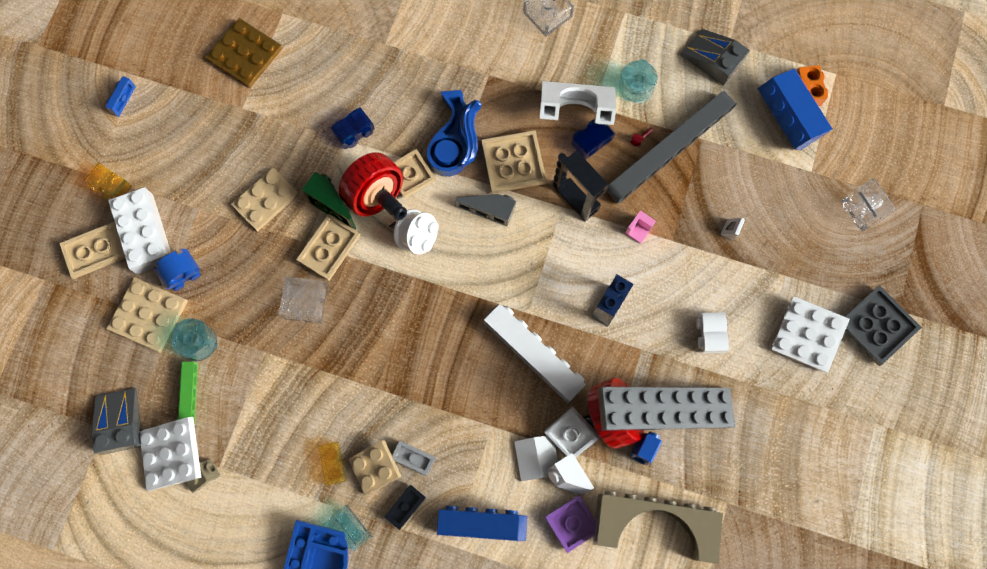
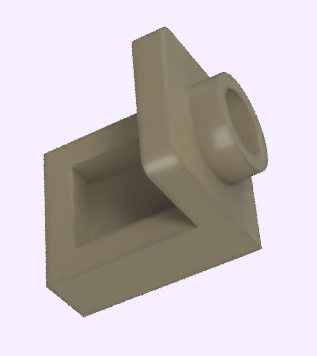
M211 459L199 463L201 478L186 482L192 493L199 491L208 482L220 477V473Z

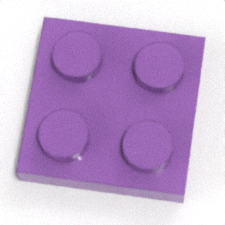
M580 495L545 517L566 553L594 536L595 519Z

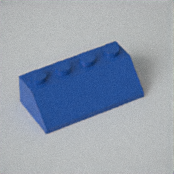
M795 68L771 78L757 88L795 150L804 149L833 130Z

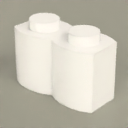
M725 312L701 313L699 318L696 319L697 330H700L701 337H698V348L702 350V354L726 353L729 350Z

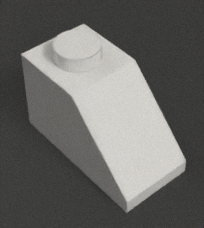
M573 453L546 469L550 480L558 488L581 495L594 489Z

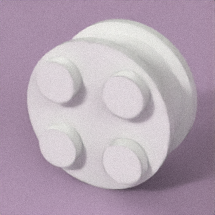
M408 209L406 216L402 220H397L389 225L390 228L394 229V240L397 246L403 250H410L415 254H423L431 250L439 228L438 223L431 214L421 213L415 209Z

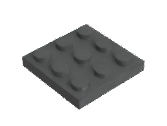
M880 285L844 316L850 319L845 332L878 366L883 365L922 328Z

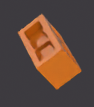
M820 65L799 67L797 73L809 92L815 95L813 98L818 106H822L828 98V90L824 85V73L821 71Z

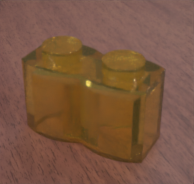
M99 162L84 178L88 183L87 187L95 193L100 191L102 193L101 197L107 201L126 194L132 186L125 179Z

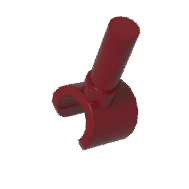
M653 128L648 129L641 136L635 133L630 143L639 147L642 141L654 131Z

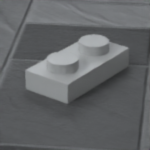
M400 440L392 455L394 461L425 476H428L436 457Z

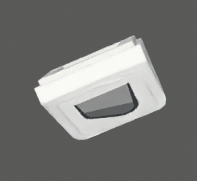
M744 218L727 219L721 236L733 241L740 233L745 221Z

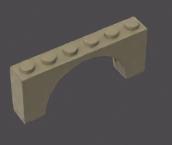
M605 491V494L598 495L592 545L618 548L620 536L626 525L637 515L646 511L656 510L672 516L683 526L691 542L692 560L719 564L723 513L716 512V508L704 506V510L696 509L694 504L684 503V507L676 506L677 502L664 500L663 504L657 503L656 498L645 497L644 500H638L637 495L625 494L624 497H619L617 492Z

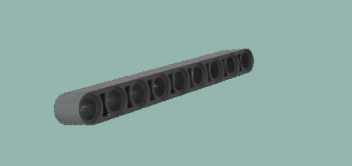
M722 91L610 183L606 192L617 204L621 203L726 116L737 103L725 91Z

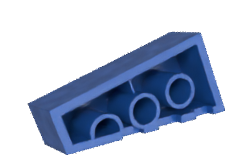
M446 506V510L439 509L437 535L526 541L528 516L518 515V511L505 510V514H497L498 509H485V513L478 512V508L466 507L465 511H458L457 506Z

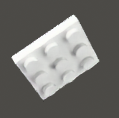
M793 296L770 350L828 373L850 319Z
M186 417L139 431L146 491H153L201 478L193 417Z

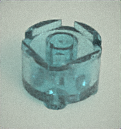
M644 59L627 64L622 70L619 81L621 96L625 100L635 103H644L649 100L658 81L655 68Z
M185 319L178 323L173 330L171 345L174 351L193 362L207 359L218 347L215 331L201 320Z

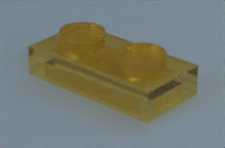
M339 442L319 445L325 486L346 482Z

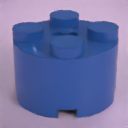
M181 249L182 253L179 254L174 251L166 255L156 263L158 265L157 268L153 267L154 272L165 289L178 291L185 286L183 283L189 279L194 281L201 276L200 268L188 249Z

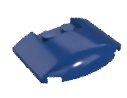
M296 520L283 569H348V545L345 539V532Z

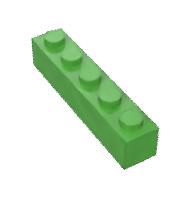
M182 362L180 366L181 377L179 378L180 390L178 392L180 401L178 402L179 414L177 415V420L193 417L195 425L198 363Z

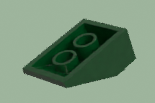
M315 172L302 189L308 202L327 215H332L356 230L357 228L350 213L331 183L332 180L323 173L320 175Z

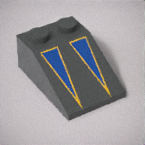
M701 29L683 50L681 56L724 86L744 62L750 50L734 39Z
M137 388L96 396L92 425L94 453L106 455L141 447L139 431L142 430Z

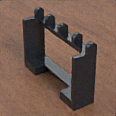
M577 150L569 157L564 153H560L558 155L553 187L586 222L599 211L601 204L597 198L606 192L609 184ZM568 171L588 192L587 195L577 186V184L571 178L566 180Z

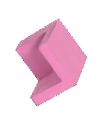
M640 210L625 234L636 242L642 243L656 221Z

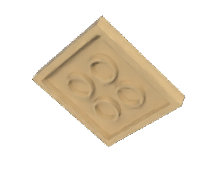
M536 130L481 140L492 194L547 183Z
M134 277L106 329L161 353L188 301Z

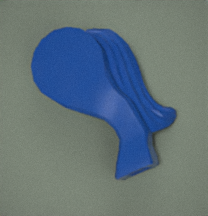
M462 90L441 92L442 101L452 112L450 120L435 134L427 149L429 166L440 176L450 177L457 175L465 166L474 161L478 151L475 116L482 105L478 100H473L466 105Z

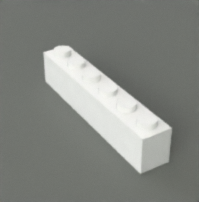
M499 304L484 319V324L569 404L585 387V379L577 372L574 374L569 369L570 365L564 359L560 360L557 358L554 349L549 345L545 346L537 333H531L527 329V324L522 319L517 320L513 316V311L508 306L503 307Z

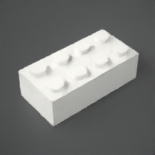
M144 187L108 200L129 269L138 275L152 270L153 267L157 268L158 265L156 263L170 254L171 250L153 194Z

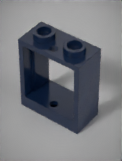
M616 274L597 305L592 318L608 327L634 284Z

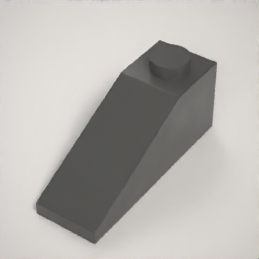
M495 194L456 197L455 205L457 208L508 227L516 207V201L509 195Z

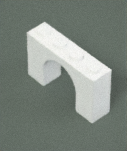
M542 81L539 119L558 120L560 107L567 104H580L594 111L596 124L614 125L616 115L615 87Z

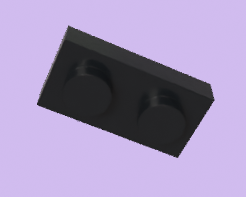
M410 484L384 517L401 530L426 497Z

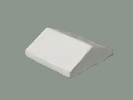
M548 436L514 441L521 482L549 477L546 469L558 462L555 443Z

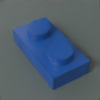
M122 76L121 80L116 84L112 96L107 100L105 107L114 116H120L136 88L129 78Z

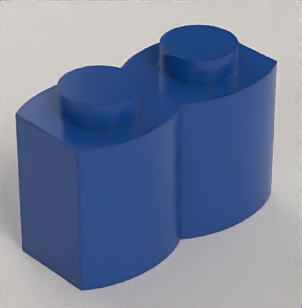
M651 431L643 433L642 438L636 442L630 458L643 465H651L662 444L660 436Z

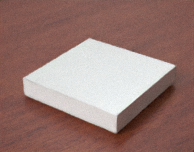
M574 407L570 408L544 431L566 456L573 453L575 458L600 438L597 431Z

